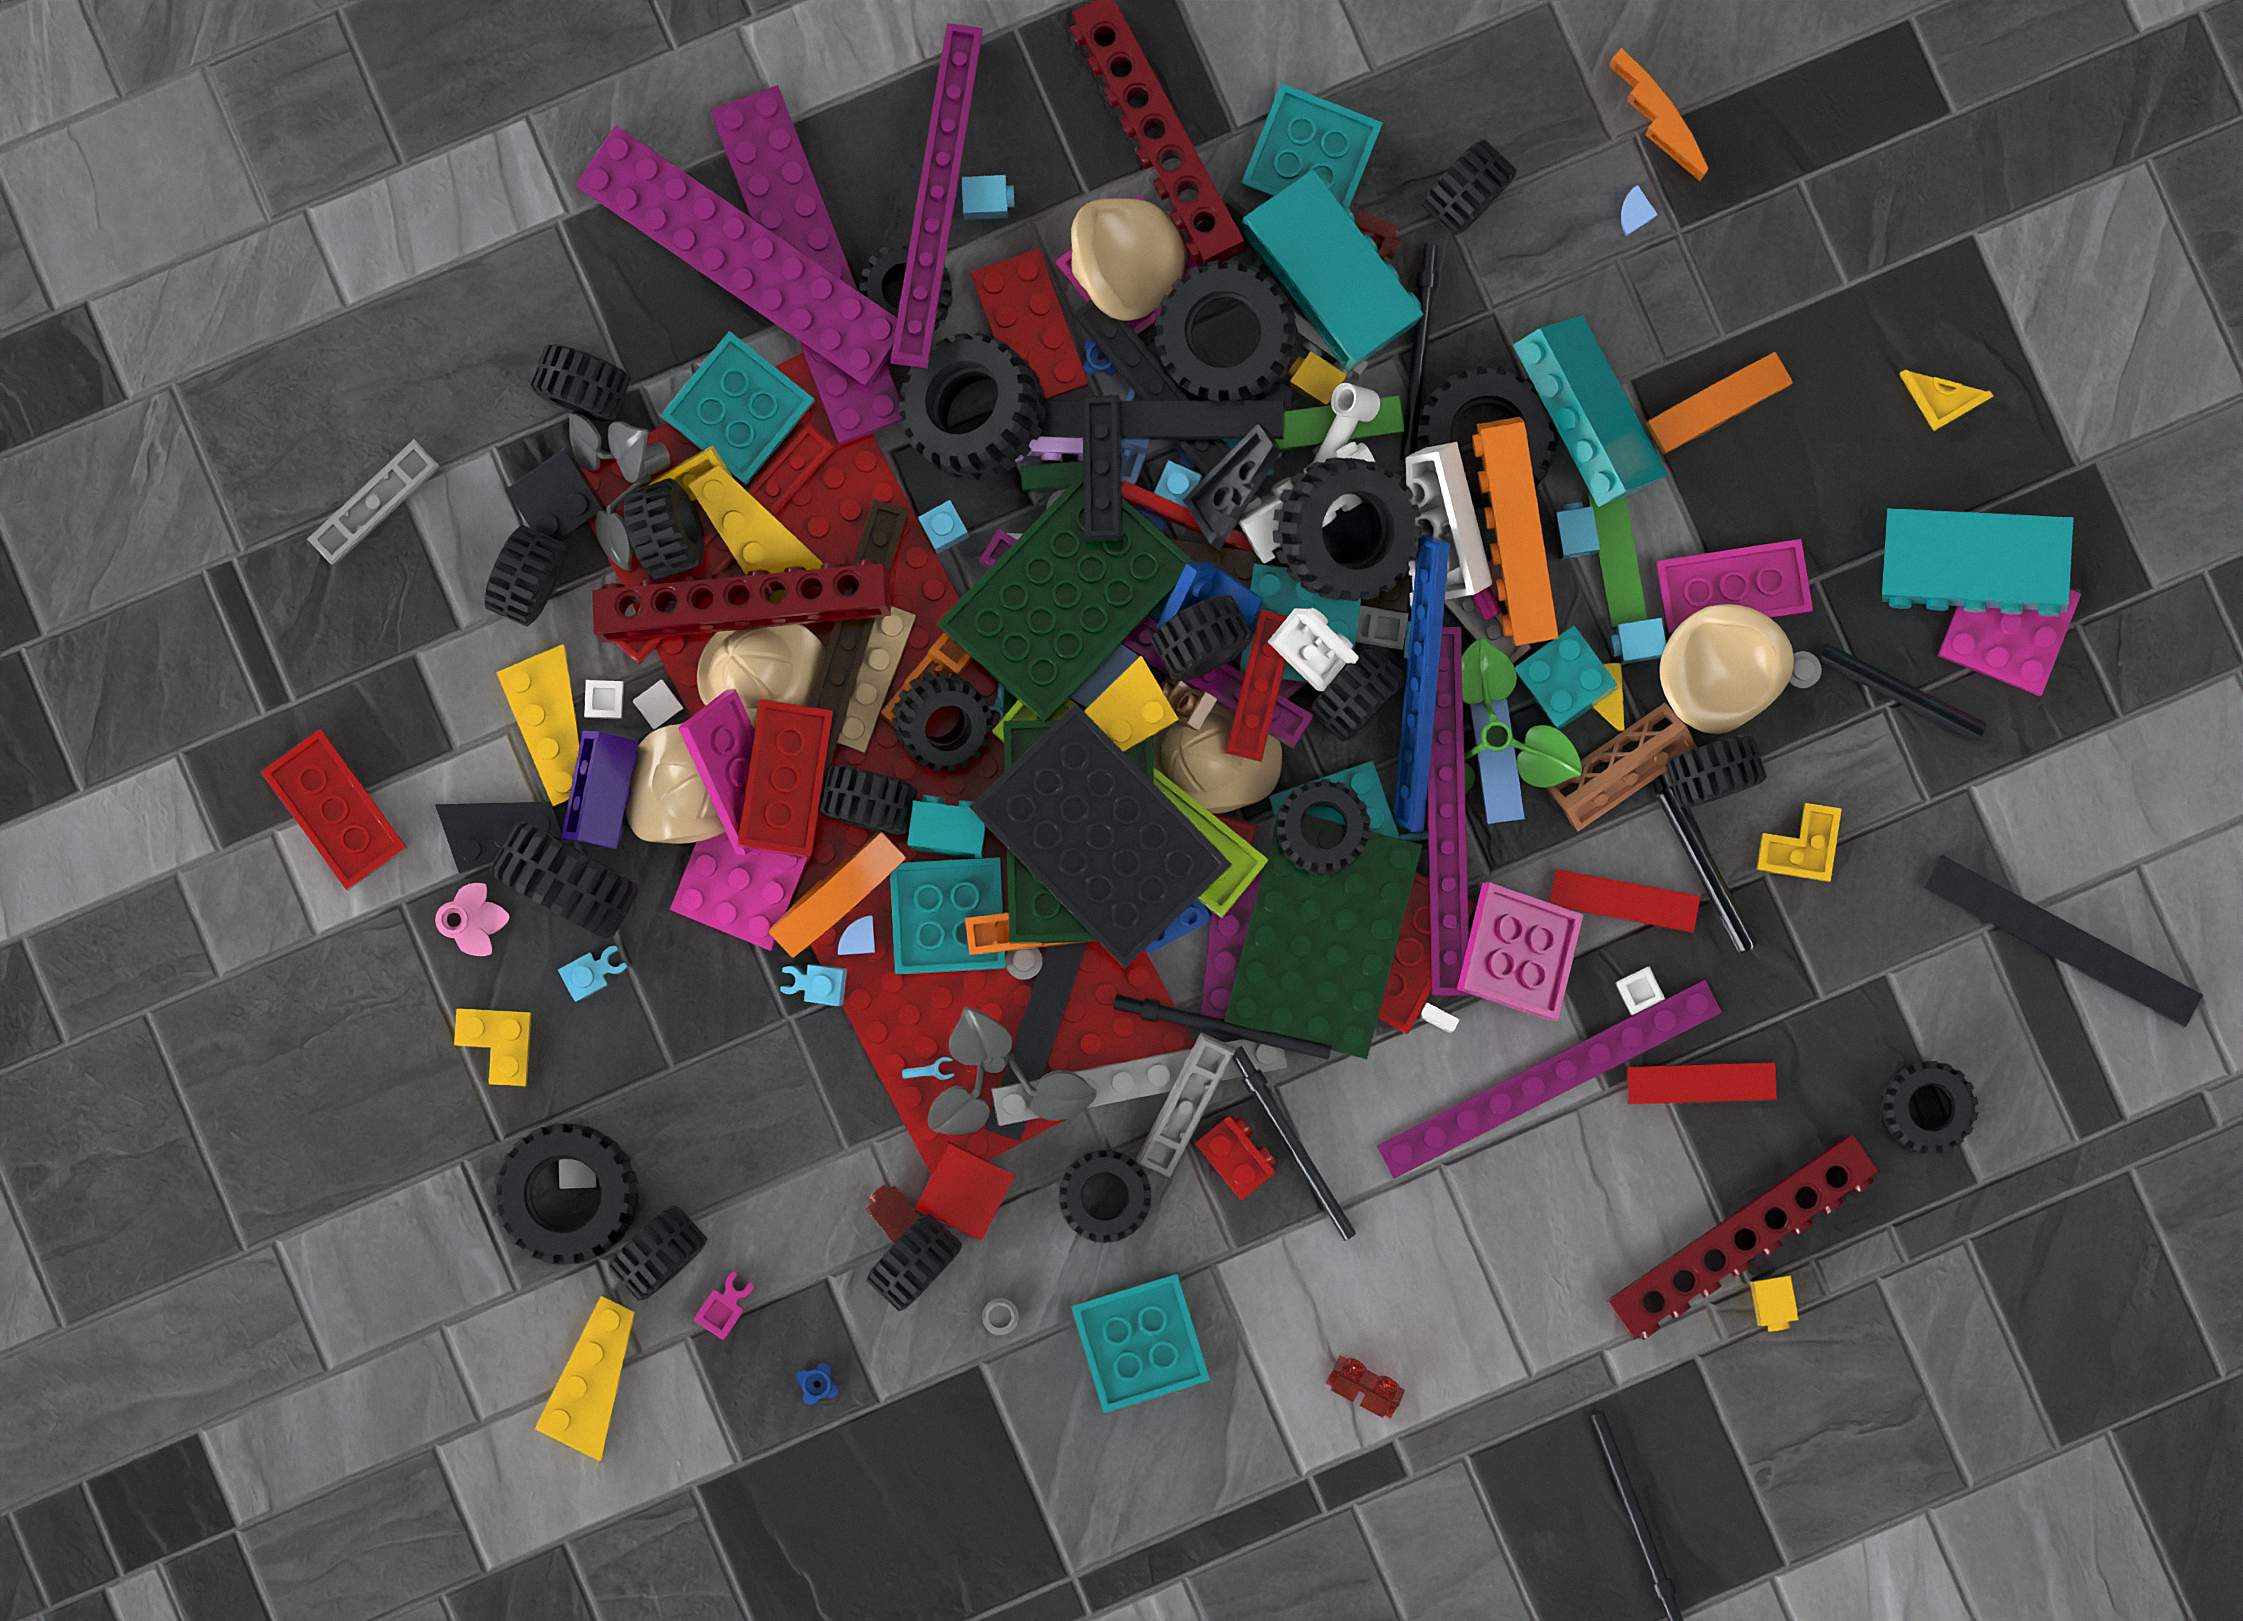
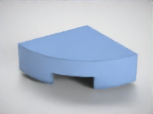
M1638 185L1629 192L1621 209V226L1626 237L1658 216Z
M873 916L862 917L849 925L839 942V956L875 953Z

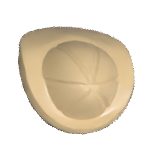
M1105 198L1086 203L1075 216L1071 227L1072 273L1079 284L1088 292L1094 304L1109 317L1128 321L1143 318L1162 307L1160 302L1163 296L1169 295L1173 289L1171 285L1178 278L1180 280L1184 278L1187 265V247L1181 231L1178 232L1168 214L1147 201Z
M1714 605L1689 616L1673 632L1662 653L1660 679L1669 704L1684 723L1705 733L1723 734L1735 730L1757 716L1783 692L1793 672L1794 655L1786 633L1769 616L1741 605Z
M802 624L716 632L709 639L698 662L697 685L699 695L706 706L725 690L736 689L754 728L758 701L760 699L809 707L826 649L821 641Z
M1217 703L1212 707L1199 731L1173 723L1153 735L1154 767L1212 814L1233 811L1266 798L1277 785L1282 765L1280 741L1269 734L1262 762L1226 754L1235 714Z
M683 723L664 726L655 730L636 748L638 759L631 773L629 783L631 795L627 805H625V812L632 831L645 841L682 844L704 841L726 832L678 729Z

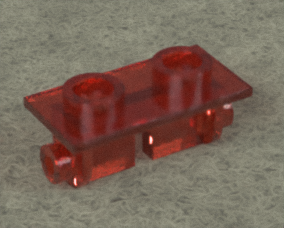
M1339 1355L1335 1367L1325 1383L1331 1386V1391L1352 1402L1359 1391L1364 1393L1365 1396L1360 1406L1381 1418L1384 1415L1389 1418L1393 1416L1396 1408L1400 1405L1405 1391L1392 1378L1378 1376L1367 1370L1360 1361L1353 1358L1346 1359Z

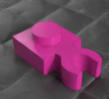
M736 1271L730 1273L726 1278V1291L724 1294L713 1289L693 1319L722 1340L726 1339L745 1311L744 1308L737 1304L738 1300L750 1295L754 1289V1284L749 1282L743 1291L736 1290L733 1286V1282L739 1274Z

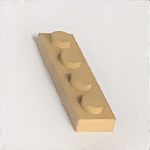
M891 606V616L876 617L838 744L866 753L916 620V615Z

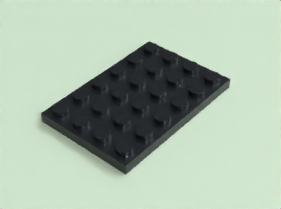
M1077 704L969 806V809L1124 969L1232 866V863Z

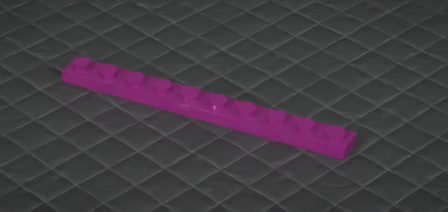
M950 23L946 25L891 355V363L928 369L983 28Z
M998 529L980 557L979 563L990 569L1017 539ZM1148 617L1122 645L1136 653L1139 657L1142 656L1147 663L1169 675L1151 642V638L1158 630L1156 627L1157 622ZM1224 664L1210 673L1182 682L1193 689L1209 693L1217 699L1215 703L1235 714L1245 674L1228 664ZM1278 694L1269 735L1294 749L1314 715Z
M1442 627L1427 788L1432 996L1470 995L1457 989L1469 941L1461 627Z
M1703 980L1378 1145L1377 1148L1392 1178L1395 1179L1722 1012L1706 980Z

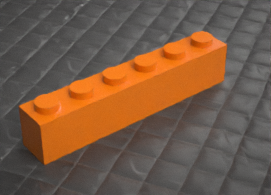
M1521 417L1476 424L1478 434L1472 435V443L1475 457L1482 456L1484 471H1478V480L1481 493L1488 494L1490 506L1484 508V518L1487 530L1493 529L1495 543L1489 544L1492 564L1499 565L1501 579L1495 580L1498 600H1505L1507 614L1501 615L1504 637L1510 636L1515 646L1557 639L1559 636L1525 422Z

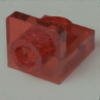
M1358 210L1355 216L1356 226L1362 234L1369 235L1375 244L1377 241L1383 243L1378 254L1383 261H1385L1386 257L1393 260L1401 243V240L1396 238L1399 227L1362 210Z
M883 1185L867 1198L871 1203L866 1208L867 1212L876 1220L894 1244L920 1218V1215L896 1186L888 1190Z

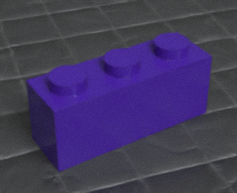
M582 732L561 839L596 847L617 849L618 841L621 839L624 830L622 822L624 808L631 795L629 786L631 773L638 759L636 750L637 740L603 732Z

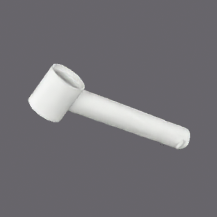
M1342 383L1335 388L1331 397V407L1337 415L1312 463L1323 460L1325 463L1326 459L1336 457V451L1347 444L1358 421L1369 422L1376 417L1380 408V399L1375 391L1349 383Z

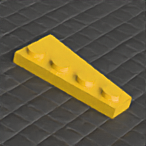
M562 644L496 672L554 808L569 802L580 747L566 646Z

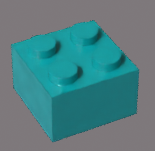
M1574 625L1559 635V638L1552 640L1514 668L1517 676L1554 727L1559 731L1618 689L1615 680Z
M923 795L922 802L913 800L907 843L910 850L974 859L984 858L988 827L969 809V806L973 803L972 801L959 800L958 807L946 805L945 798Z

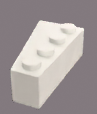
M1351 442L1336 451V457L1365 459V461L1375 462L1371 452L1363 442L1358 445L1355 442ZM1291 478L1283 479L1271 487L1273 492L1262 498H1259L1258 495L1253 496L1238 520L1251 547L1264 564L1275 558L1272 550L1281 547L1280 543L1273 542L1272 531H1278L1279 521L1273 520L1275 509L1281 510L1284 502L1279 500L1283 490H1292L1294 487L1291 484ZM1354 494L1341 496L1328 509L1322 527L1332 522L1337 516L1335 513L1337 509L1342 508L1344 512L1349 511L1363 501Z
M1457 442L1423 448L1406 457V486H1409L1414 494L1413 498L1409 500L1410 503L1419 506L1421 516L1415 518L1416 526L1422 527L1421 536L1431 535L1450 543L1445 600L1474 595L1492 585L1493 582ZM1418 537L1415 538L1414 543L1416 548L1418 547ZM1416 559L1409 560V575L1412 576L1413 591L1410 592V606L1413 603Z

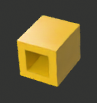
M1312 351L1309 352L1305 359L1299 356L1288 372L1292 376L1289 386L1319 407L1330 405L1335 388L1344 383L1347 377L1345 373Z
M1785 1275L1750 1281L1758 1326L1767 1325L1768 1332L1789 1329V1321L1799 1320L1791 1276Z

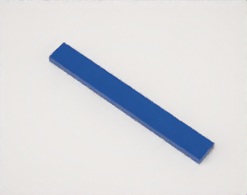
M1424 535L1418 538L1417 548H1419L1416 559L1393 815L1395 824L1411 832H1424L1450 546L1449 542L1431 535Z

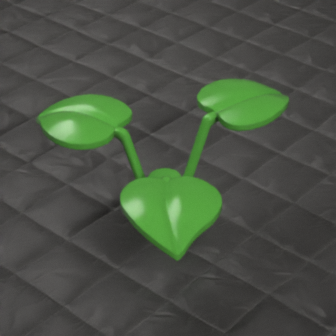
M1479 638L1473 642L1462 655L1463 701L1467 704H1478L1484 701L1489 723L1481 730L1480 737L1482 742L1464 753V762L1486 748L1493 751H1501L1511 745L1522 750L1516 758L1518 773L1526 783L1532 786L1550 787L1579 776L1582 773L1579 755L1571 741L1561 731L1546 725L1534 726L1528 730L1524 744L1512 739V732L1508 725L1497 721L1491 700H1504L1512 693L1517 680L1515 667L1507 655L1494 647L1485 638ZM1464 763L1466 794L1474 783L1475 773L1468 764Z

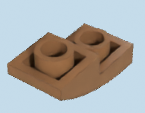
M1166 678L1165 681L1159 683L1158 685L1179 719L1175 723L1199 731L1217 699L1205 691L1189 687L1182 681Z

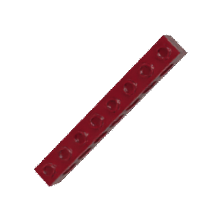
M1095 0L1072 12L1074 25L1070 27L1072 35L1079 47L1084 44L1087 47L1091 56L1086 59L1094 76L1102 75L1107 87L1103 88V92L1112 108L1118 106L1124 116L1119 121L1128 139L1135 137L1140 148L1136 150L1137 156L1145 170L1149 168L1153 170L1157 179L1152 182L1160 199L1163 201L1168 198L1173 208L1169 215L1178 232L1185 230L1190 239V242L1186 243V247L1195 263L1201 261L1205 267L1208 266L1207 262L1218 260L1220 263H1223L1244 252L1245 244L1243 237L1115 0ZM1104 35L1112 36L1115 39L1111 45L1106 47L1096 43ZM1119 66H1127L1131 69L1130 74L1125 77H1117L1113 74V71ZM1140 96L1148 100L1147 104L1142 108H1134L1129 105L1130 101L1135 97ZM1154 127H1159L1165 131L1163 136L1158 139H1150L1146 136V133ZM1169 158H1176L1182 162L1175 170H1167L1162 166ZM1186 189H1193L1198 193L1197 197L1192 201H1184L1179 198V195ZM1202 220H1210L1215 224L1214 228L1209 232H1200L1195 227Z
M861 560L857 562L856 566L842 567L839 563H826L821 565L820 569L813 570L793 566L785 568L784 572L770 573L767 570H752L748 572V576L733 577L729 573H718L712 575L711 579L697 580L695 577L686 576L676 578L673 583L662 584L658 580H644L639 582V586L625 587V585L619 583H610L604 585L603 589L592 590L593 630L601 642L891 616L889 572L883 563H879L876 560ZM850 583L859 584L858 590L853 595H842L846 585ZM815 586L822 587V592L817 598H806L810 588ZM786 590L785 597L781 601L776 603L770 602L773 592ZM739 594H750L748 601L744 605H733L735 598ZM706 596L713 597V602L708 608H697L702 598ZM677 600L676 607L672 611L667 613L661 612V608L666 601ZM633 603L641 604L639 611L635 615H625L629 605Z
M1847 1135L1610 1297L1606 1302L1629 1336L1636 1338L1640 1335L1642 1340H1644L1661 1328L1658 1324L1660 1320L1669 1314L1675 1319L1689 1310L1691 1305L1688 1301L1698 1294L1706 1298L1722 1287L1719 1282L1720 1279L1729 1273L1736 1277L1752 1266L1749 1260L1755 1255L1762 1252L1765 1257L1781 1247L1783 1244L1780 1238L1791 1231L1796 1236L1813 1224L1810 1219L1821 1210L1827 1215L1841 1206L1844 1202L1840 1197L1850 1190L1858 1194L1874 1183L1871 1176L1877 1173L1878 1170L1854 1135ZM1833 1166L1840 1168L1844 1174V1181L1837 1188L1831 1187L1826 1181V1173ZM1802 1187L1809 1188L1814 1196L1812 1205L1806 1209L1801 1208L1795 1199L1797 1191ZM1771 1208H1777L1783 1214V1223L1777 1229L1769 1228L1765 1222V1215ZM1743 1228L1749 1230L1753 1236V1243L1746 1250L1739 1249L1734 1241L1735 1234ZM1712 1249L1719 1251L1723 1258L1721 1267L1716 1271L1709 1270L1704 1264L1705 1254ZM1681 1270L1689 1272L1692 1277L1691 1287L1684 1292L1678 1291L1673 1283L1675 1274ZM1650 1291L1657 1292L1662 1298L1660 1309L1653 1313L1648 1312L1643 1306V1298Z

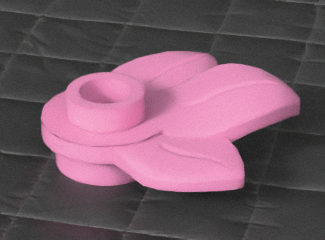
M472 883L459 889L454 901L445 903L439 908L435 918L436 926L444 936L455 938L461 951L474 956L492 954V944L489 935L502 929L510 919V915L501 906L492 902H486L487 886L483 883ZM453 913H458L461 917V923L456 927H451L448 923V918Z

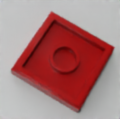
M948 1141L915 1208L925 1214L931 1213L937 1220L982 1241L1015 1174Z

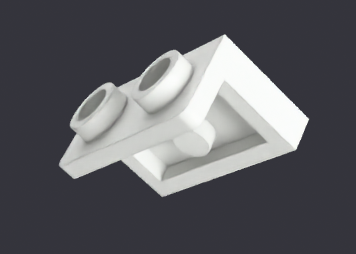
M1314 608L1294 609L1269 639L1268 643L1317 691H1324L1346 663L1355 664L1359 657L1351 650L1353 644L1340 633H1334L1326 625L1328 620L1321 612Z

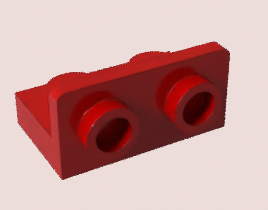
M1229 1115L1199 1139L1195 1145L1242 1201L1276 1173L1271 1167L1276 1163V1160L1263 1145L1258 1149L1248 1139L1253 1132L1240 1117L1233 1120Z

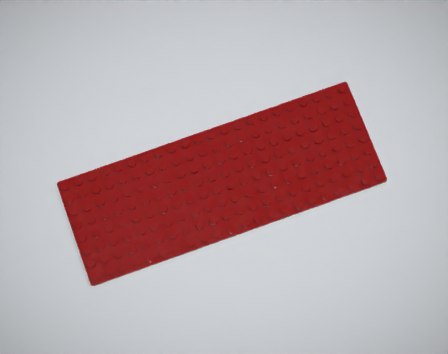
M802 352L775 366V368L815 399L814 404L747 485H744L733 475L732 477L747 491L808 423L834 445L836 450L775 516L787 530L824 564L839 563L842 567L853 566L873 499L908 509V516L889 574L890 599L892 607L916 615V620L884 702L883 710L904 685L905 680L926 657L930 648L941 637L943 632L937 627V623L960 599L873 434L839 446ZM669 423L648 433L647 445L657 441L662 442L669 452L671 461L668 469L650 475L651 481L702 452L700 448ZM600 458V467L595 471H588L584 467L581 468L606 508L635 483L626 480L620 466L617 464L616 458ZM650 482L643 484L640 488L648 486ZM696 499L692 503L698 515L704 538L714 525ZM622 502L616 508L615 513L619 514L625 521L624 502ZM594 518L589 524L597 537L596 518ZM634 549L631 564L635 570L632 571L622 569L607 556L620 583L625 585V587L639 586V582L644 580H657L642 566ZM737 560L724 572L732 574L733 577L746 576ZM668 577L658 579V581L662 584ZM815 586L810 588L806 598H817L822 592V587ZM846 586L843 589L842 595H844ZM739 594L735 598L733 605H744L748 601L750 594ZM706 596L702 598L697 608H708L713 602V597ZM640 603L632 604L636 612L640 609ZM835 621L802 624L821 641L827 650ZM716 632L667 636L655 648L691 717L705 707L699 695L697 685L698 662L706 644ZM972 659L960 676L980 693L987 702L986 706L988 708L994 706L999 682ZM948 705L935 710L927 720L925 727L926 736L940 737L949 733L958 722L959 707ZM999 712L994 715L992 731L999 723ZM880 716L866 753L837 743L831 766L844 765L910 783L918 790L915 801L922 802L923 795L945 798L946 805L958 807L959 800L976 801L1005 773L1004 742L992 732H986L985 734L990 739L987 747L981 745L978 749L982 754L977 759L974 756L967 759L970 765L962 768L960 764H956L955 771L949 772L942 766L939 772L932 770L928 765L926 767L920 765L915 758H912L895 734L897 730ZM818 811L813 842L814 849L791 907L818 880L823 881L848 855L853 856L877 831L827 818ZM910 822L906 834L891 835L883 833L906 857L902 863L974 859L910 850L907 845ZM988 828L984 858H1000L1003 913H1009L1007 847ZM890 874L847 914L810 944L821 965L847 969L842 1006L931 1175L948 1141L989 1161L1065 1121H1051L1043 1118L1027 1120L1020 1141L985 1130L987 1122L979 1130L965 1135L936 1133L930 1130L927 1118L930 1107L940 1093L954 1086H962L970 1093L975 1088L977 1065L962 1064L956 1061L949 1051V1039L960 1020L963 1009L966 1006L973 1008L1002 1024L1009 1031L1012 1038V1047L1009 1052L1011 1053L1037 975L1028 980L1017 979L1009 973L1007 967L1006 969L896 975ZM873 916L875 953L839 956V942L849 925L862 917ZM1098 941L1088 942L1043 1076L1057 1070L1075 1072L1194 1047L1195 1043L1184 1025L1159 1019L1156 1022L1141 1019V1015L1113 1009L1116 994L1143 1001L1146 998L1161 1001L1160 1005L1176 1008L1145 950L1124 969ZM1047 947L1038 948L1042 955V961ZM943 1057H949L953 1060L941 1062L938 1067L939 1072L943 1075L955 1073L949 1079L940 1080L935 1075L903 1079V1069L933 1065L936 1060ZM1006 1066L998 1073L984 1072L981 1093L977 1098L984 1099L988 1103L990 1113L994 1104L991 1088L1000 1087Z

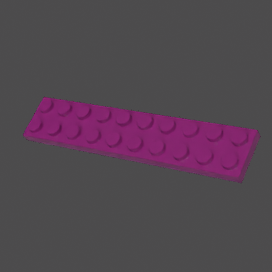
M773 86L710 110L751 218L857 290L779 86ZM799 340L839 446L899 424L905 420L899 415V403L901 400L886 362L871 385L867 387Z
M616 125L613 127L575 186L856 380L869 387L892 353L898 318Z

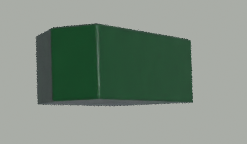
M1083 461L1021 466L1022 491L1027 493H1048L1067 489L1083 473Z

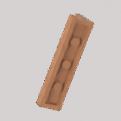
M1663 703L1580 761L1582 773L1579 776L1546 788L1563 808L1570 824L1579 832L1667 771L1665 764L1671 758L1696 749L1697 746L1687 726L1666 703ZM1665 717L1671 722V725L1661 732H1652L1653 726ZM1629 742H1639L1638 748L1632 752H1622L1623 746ZM1600 762H1610L1608 768L1603 772L1592 773L1593 767ZM1570 783H1579L1578 789L1567 797H1564L1560 792L1561 789Z

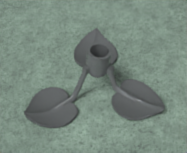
M579 413L569 414L570 442L574 455L580 465L588 471H595L600 467V458H616L617 464L620 466L626 480L632 483L635 482L607 506V512L601 510L596 514V533L603 551L612 562L627 571L635 570L631 564L633 547L627 533L624 519L615 513L616 508L624 502L628 492L637 490L643 484L651 482L650 475L670 467L669 452L660 441L647 445L648 430L636 428L621 421L614 422L609 426L608 441L611 452H606L600 449L601 436L594 424Z
M966 1006L950 1036L949 1051L956 1061L965 1065H977L975 1088L970 1093L962 1086H954L940 1093L930 1107L927 1118L930 1130L936 1133L965 1135L982 1128L989 1119L990 1114L988 1103L984 1099L977 1098L981 1093L984 1072L998 1073L1007 1064L1010 1065L1028 1094L1035 1096L1031 1102L1032 1112L1046 1120L1059 1121L1078 1115L1094 1101L1097 1096V1090L1091 1087L1078 1074L1064 1070L1045 1074L1038 1080L1037 1089L1032 1087L1015 1062L1014 1054L1009 1053L1012 1047V1038L1009 1031L992 1017Z

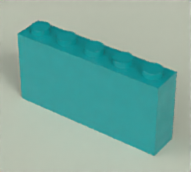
M1314 169L1246 215L1238 227L1347 372L1356 368L1411 329L1423 316L1422 307L1417 297L1412 292H1407L1403 288L1395 268L1390 263H1384L1377 253V246L1373 239L1367 234H1362L1355 224L1353 213L1347 206L1340 205L1333 196V189L1328 180L1323 176L1319 177Z
M1583 315L1539 328L1513 344L1598 507L1639 493L1668 476Z
M1887 508L1882 602H1889L1890 607L1899 609L1911 608V604H1926V608L1929 610L1943 611L1948 610L1950 605L1963 606L1964 611L1974 613L1985 612L1986 607L2001 608L2000 612L2004 614H2022L2023 609L2038 610V615L2059 616L2060 611L2068 612L2073 518Z

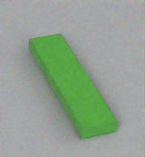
M1399 395L1379 398L1380 408L1376 417L1369 422L1358 421L1348 441L1403 434L1405 430ZM1331 405L1285 411L1284 439L1274 440L1282 451L1322 445L1337 414L1333 411Z
M1586 485L1589 507L1593 506L1600 550L1597 554L1610 628L1614 629L1619 624L1648 620L1626 497L1598 507Z

